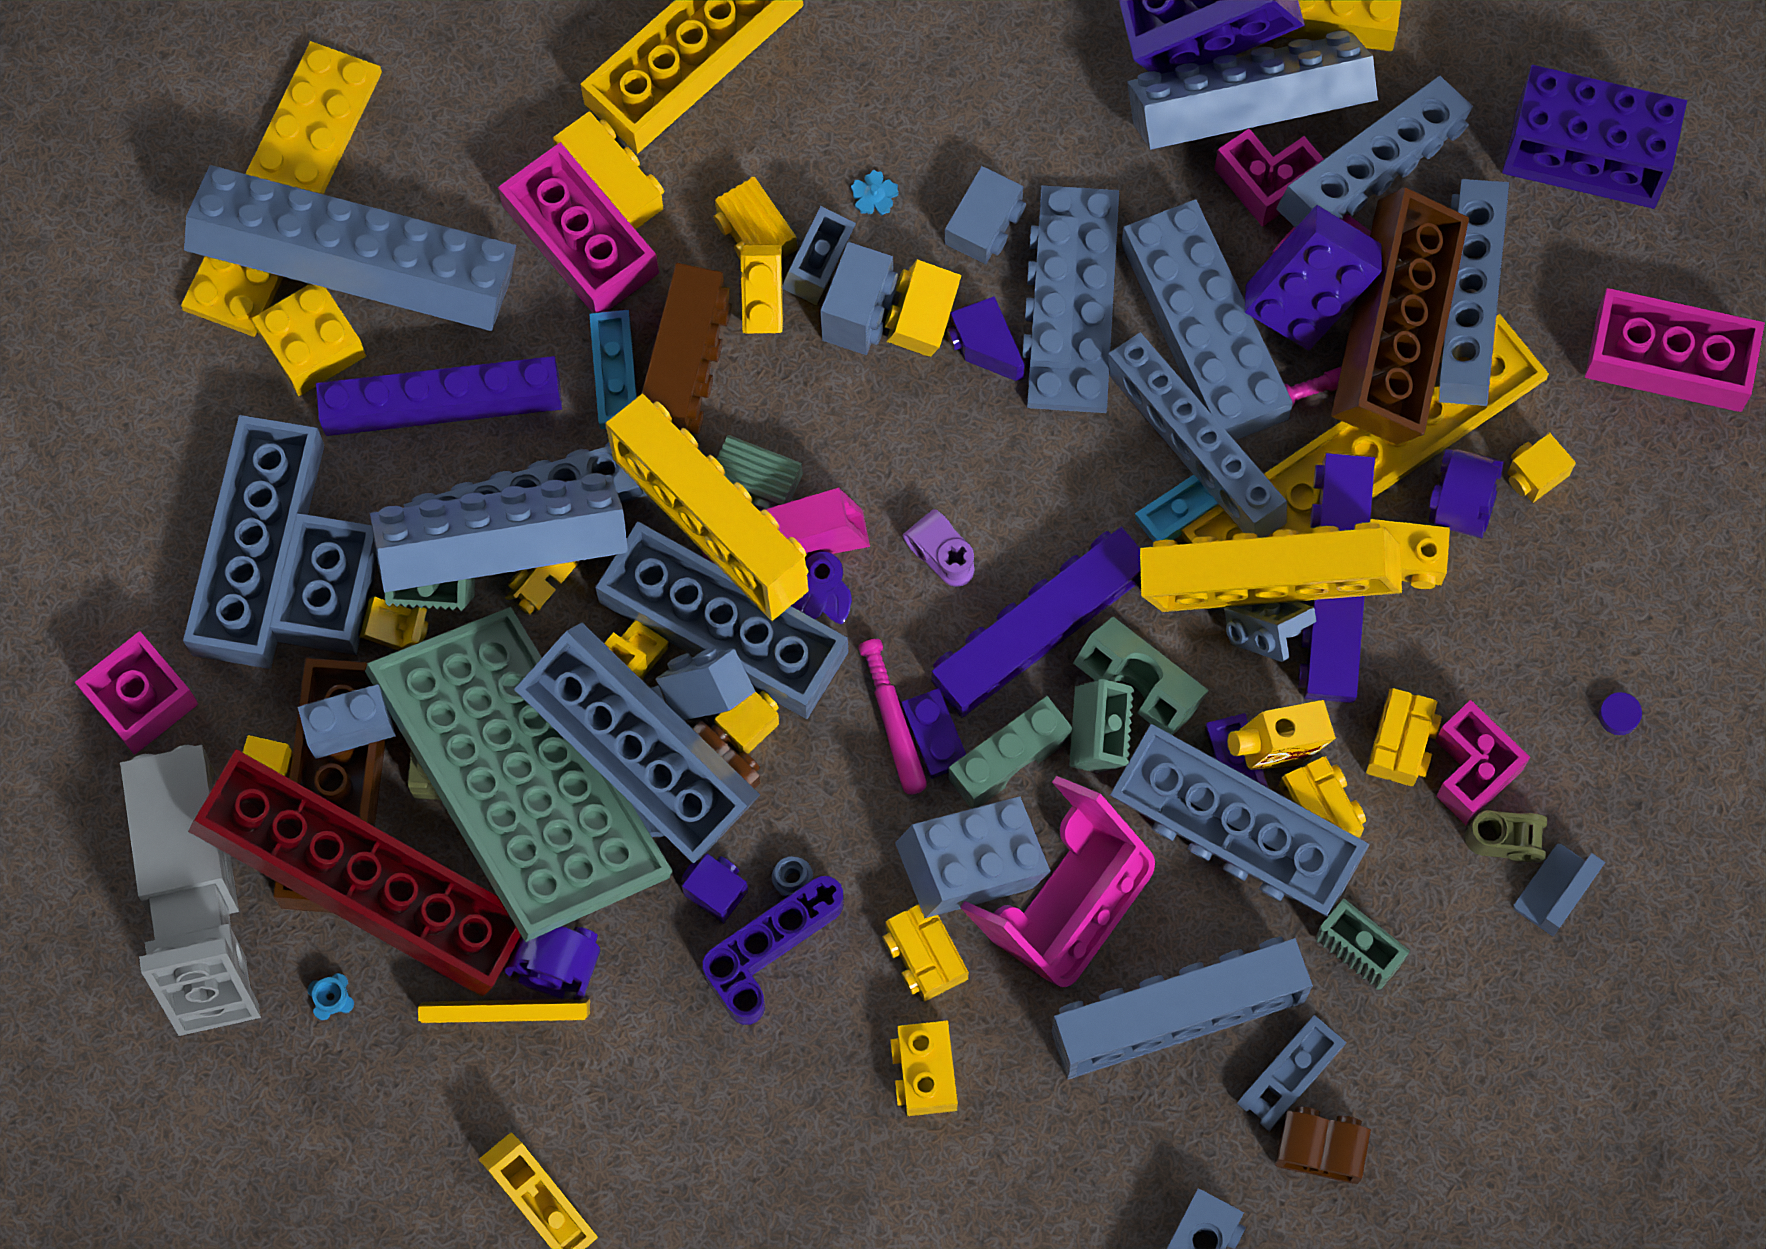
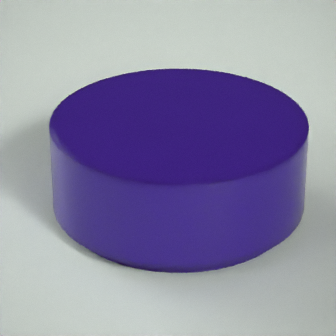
M1617 692L1609 695L1599 709L1601 725L1606 731L1614 735L1631 733L1638 726L1642 718L1640 703L1628 693Z

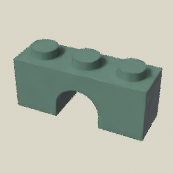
M1111 617L1089 636L1073 664L1095 681H1099V679L1113 682L1122 681L1134 686L1141 692L1145 700L1137 713L1150 724L1171 735L1190 720L1209 691L1115 617Z
M1046 696L949 767L948 780L971 809L980 807L1005 789L1009 779L1024 766L1035 760L1039 764L1071 740L1072 726L1050 698Z

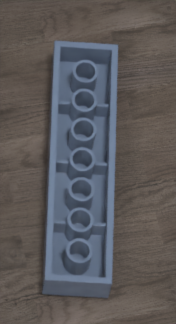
M209 165L186 215L184 251L489 331L493 330L512 276L516 245L213 165Z

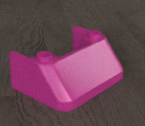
M1056 776L1052 783L1072 805L1060 826L1061 840L1069 849L1067 855L1024 913L1011 905H1004L994 913H991L966 901L963 902L960 908L994 944L1047 981L1060 987H1068L1080 977L1150 880L1155 868V859L1153 853L1101 793Z

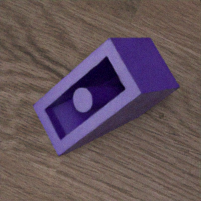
M995 296L950 312V327L946 328V334L954 351L960 349L965 361L1014 381L1024 378V362Z

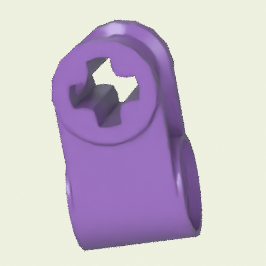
M932 509L903 533V539L908 547L919 559L926 562L946 584L954 587L963 586L973 578L975 569L972 547L954 530L950 522L938 510ZM952 559L955 563L949 565V561ZM961 560H963L962 566L958 564Z

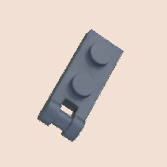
M1314 1015L1246 1091L1237 1104L1246 1112L1250 1109L1261 1119L1260 1124L1270 1132L1341 1051L1346 1041ZM1267 1088L1280 1098L1273 1107L1261 1098V1095Z

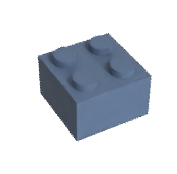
M851 242L847 243L820 311L822 341L864 355L868 354L871 344H879L885 323L881 322L884 310H890L891 306L895 304L898 294L895 288L898 273L893 271V256Z

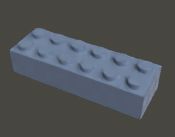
M1334 31L1327 34L1326 38L1315 41L1297 39L1291 41L1287 47L1278 49L1260 47L1252 50L1250 55L1241 57L1223 55L1215 58L1213 63L1198 66L1195 63L1182 64L1177 66L1175 71L1167 73L1145 72L1138 75V79L1127 81L1133 124L1150 150L1378 100L1373 55L1352 32L1349 33L1347 31Z
M1192 200L1124 226L1121 245L1188 388L1234 441L1289 420L1293 402L1253 318L1245 313V301L1197 200Z
M239 415L183 639L192 656L271 669L278 641L270 628L295 519L297 513L308 515L325 446L318 428Z
M593 473L585 475L582 479L567 482L550 480L544 482L541 486L529 488L512 486L503 489L501 492L486 495L469 493L463 495L460 499L448 501L431 499L417 506L405 508L388 506L382 508L379 512L370 513L384 592L628 553L623 508L611 474Z
M637 522L627 537L628 553L615 556L595 587L599 603L632 622L635 620L639 621L671 644L693 656L713 647L716 648L717 652L734 648L755 691L759 693L761 691L766 692L778 704L808 719L848 654V638L792 606L771 621L716 564L646 525Z
M583 623L567 630L514 689L692 863H695L706 854L760 796L742 776Z
M1275 937L1259 944L1260 950L1244 954L1242 949L1231 951L1219 957L1220 963L1204 967L1202 962L1194 963L1180 969L1179 976L1164 980L1163 975L1154 976L1140 982L1139 989L1124 993L1123 988H1118L1101 994L1099 1002L1084 1006L1083 1001H1077L1059 1009L1060 1014L1054 1016L1051 1033L1067 1080L1305 1003L1313 985L1296 938L1284 942L1283 937Z

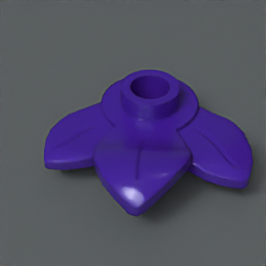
M824 551L814 553L806 560V567L809 572L807 574L809 591L791 606L813 619H817L824 612L834 622L843 624L851 609L852 595L849 588L842 581V563L832 553ZM821 564L828 565L830 569V574L825 579H819L815 573L816 568Z

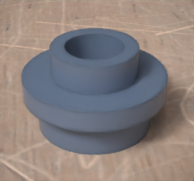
M799 857L783 858L776 864L772 872V882L775 889L786 897L813 880L811 866L807 861ZM797 873L800 875V879L797 882H786L789 874Z

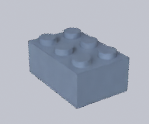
M297 513L270 628L278 642L357 655L360 643L359 635L378 565L372 525Z
M1020 796L912 824L895 842L924 918L961 909L960 906L964 901L976 905L1033 889L1051 872Z

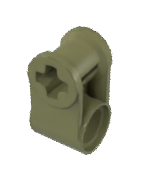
M1486 810L1479 813L1466 829L1465 843L1472 852L1482 856L1509 858L1521 862H1542L1545 860L1546 853L1542 850L1543 828L1547 826V817L1534 813H1508ZM1478 826L1490 827L1495 833L1496 840H1484L1478 833Z

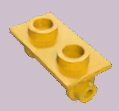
M579 561L519 570L509 581L508 586L512 590L505 598L511 600L519 597L521 601L518 606L528 615H531L534 610L538 612L556 591L545 579L550 575L561 584L579 564Z

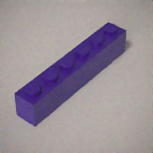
M555 356L316 383L319 421L326 436L563 410L559 371Z
M1326 453L1322 465H1315L1313 488L1320 489L1319 504H1312L1310 528L1335 526L1339 528V531L1355 530L1354 525L1370 522L1375 457ZM1365 596L1304 601V604L1314 607L1316 622L1303 628L1301 634V647L1308 648L1307 664L1300 663L1298 673V688H1305L1304 699L1354 703L1356 700Z
M1122 527L1112 534L1106 531L1099 535L1090 545L1092 548L1082 557L1074 555L1059 568L1061 573L1052 580L1048 581L1045 578L1036 583L1029 590V597L1019 605L1013 602L1006 606L997 615L996 619L998 621L989 628L979 627L966 638V645L956 653L948 651L935 661L931 682L937 689H940L943 697L961 718L977 708L1141 582L1140 547Z

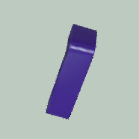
M820 876L813 879L716 945L705 955L703 959L705 979L731 1018L737 1023L751 1025L757 1022L765 1011L763 992L752 975L841 914L844 907L843 889L835 878ZM823 892L826 896L833 894V903L831 905H827L824 901L818 903V893ZM802 903H807L808 910L813 909V918L809 917L807 908ZM788 914H795L802 919V924L795 930H786L780 926V921ZM760 937L768 942L767 949L760 954H752L745 949L747 942L753 938ZM719 961H727L734 968L729 976L719 978L711 973L713 965ZM743 994L754 996L757 999L756 1006L750 1011L738 1010L734 1004L739 996Z

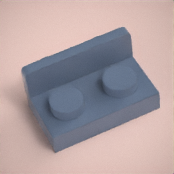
M1297 601L1224 608L1227 623L1226 632L1233 646L1281 662L1289 658L1286 638L1300 634L1301 629L1316 622L1314 607Z

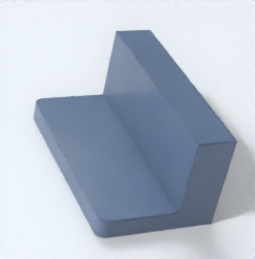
M1557 844L1515 902L1513 909L1551 936H1554L1606 862L1593 853L1585 861L1562 844Z

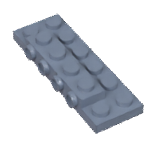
M1041 185L1039 226L1031 225L1030 249H1037V262L1029 261L1027 285H1035L1034 298H1026L1025 321L1033 322L1032 335L1024 334L1023 358H1030L1027 408L1096 413L1107 412L1108 353H1110L1119 190Z
M1153 724L1149 726L1110 794L1112 798L1155 822L1151 829L1171 841L1178 835L1190 842L1187 850L1200 858L1209 861L1211 856L1214 855L1226 862L1223 870L1234 877L1245 881L1247 876L1250 875L1262 882L1259 890L1281 902L1285 895L1327 918L1369 847V844Z

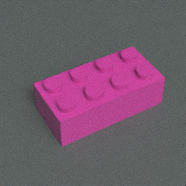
M561 142L498 187L503 208L592 313L609 311L659 274L656 253Z
M1607 288L1598 307L1584 378L1742 412L1752 395L1765 322Z

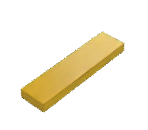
M590 999L422 1002L418 1006V1021H421V1023L585 1020L590 1014Z

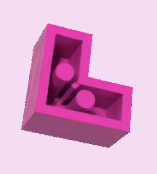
M1248 128L1218 149L1215 171L1263 227L1281 214L1276 208L1288 185L1324 159L1305 136L1273 157Z
M1471 700L1442 726L1435 740L1461 765L1442 784L1436 797L1467 825L1524 770L1530 759V756Z

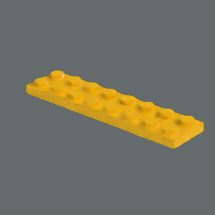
M310 41L245 174L324 194L382 74L381 67ZM205 256L181 307L185 312L255 337L257 331L251 318L269 308L283 276Z

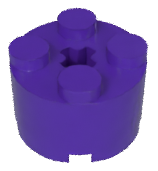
M1446 449L1440 472H1442L1440 484L1435 485L1429 508H1431L1428 522L1435 524V526L1449 527L1450 531L1482 539L1484 532H1486L1497 495L1496 479H1501L1504 461L1460 449Z
M561 926L527 942L520 936L510 954L505 973L510 977L513 971L521 975L518 983L532 990L562 999L565 991L576 992L573 1000H581L586 994L601 951L600 947L596 944L598 935L582 927H575L574 930Z

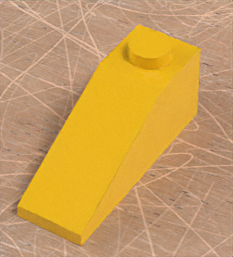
M512 1132L478 1159L551 1249H585L598 1238L523 1143Z

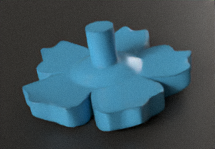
M873 170L870 174L865 175V182L854 180V184L851 185L854 199H859L855 204V208L861 214H872L874 207L880 215L889 213L890 208L893 206L891 198L899 194L898 184L892 183L890 179L883 182V173L881 171Z

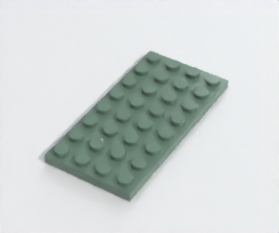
M509 607L367 663L365 672L373 685L379 684L387 710L524 941L527 942L669 879L672 869L631 802L514 690L542 657L514 611Z

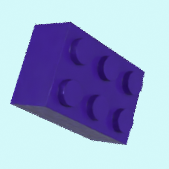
M1316 205L1246 284L1245 313L1305 349L1310 350L1382 272L1381 243Z

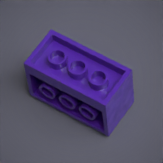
M1119 0L1134 61L1149 72L1156 71L1161 74L1175 71V68L1182 64L1195 63L1199 66L1213 63V60L1219 56L1237 55L1305 26L1298 0Z
M1531 65L1517 105L1502 174L1655 209L1673 170L1687 100Z

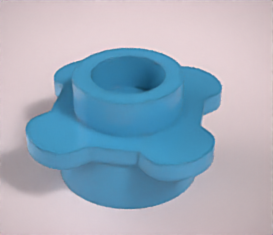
M337 973L332 978L327 977L319 981L315 980L309 984L307 992L315 1003L313 1013L319 1020H327L331 1014L338 1012L349 1013L353 1009L354 1000L348 996L346 989L348 979L343 974ZM333 993L335 995L334 999L328 1000L327 995Z

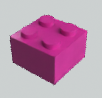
M141 631L75 681L84 696L134 755L199 704L190 689Z

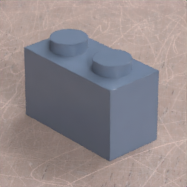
M981 166L945 228V245L984 264H987L992 253L998 256L1008 238V234L1005 233L1010 222L1017 224L1025 210L1026 203L1022 201L1023 186Z
M820 206L787 273L783 289L817 306L856 223Z
M713 647L700 652L692 658L689 653L680 655L668 662L669 669L656 678L670 708L683 720L730 711L756 692L734 648L717 652L716 648Z
M379 684L298 707L307 745L315 759L395 736L390 713L387 710Z

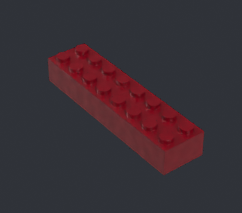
M235 749L188 830L189 833L482 997L494 986L521 936L498 896Z

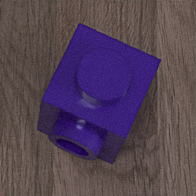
M706 854L701 862L691 863L681 878L684 881L682 885L684 896L723 924L748 893L747 882L737 875L739 869L722 856L716 860L709 854Z

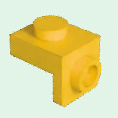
M373 597L368 601L359 637L398 651L418 644L424 640L428 630V622L425 621L427 608L417 606L409 609L401 605L396 607L393 603L388 606L385 600Z

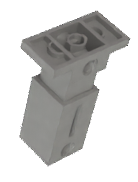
M182 745L171 752L157 755L141 754L135 756L132 760L120 762L138 897L152 920L155 940L145 942L146 955L139 956L141 973L178 1036L261 1018L258 1001L250 987L246 956L231 929L229 914L239 912L231 856L188 832L193 820L218 780L203 745Z

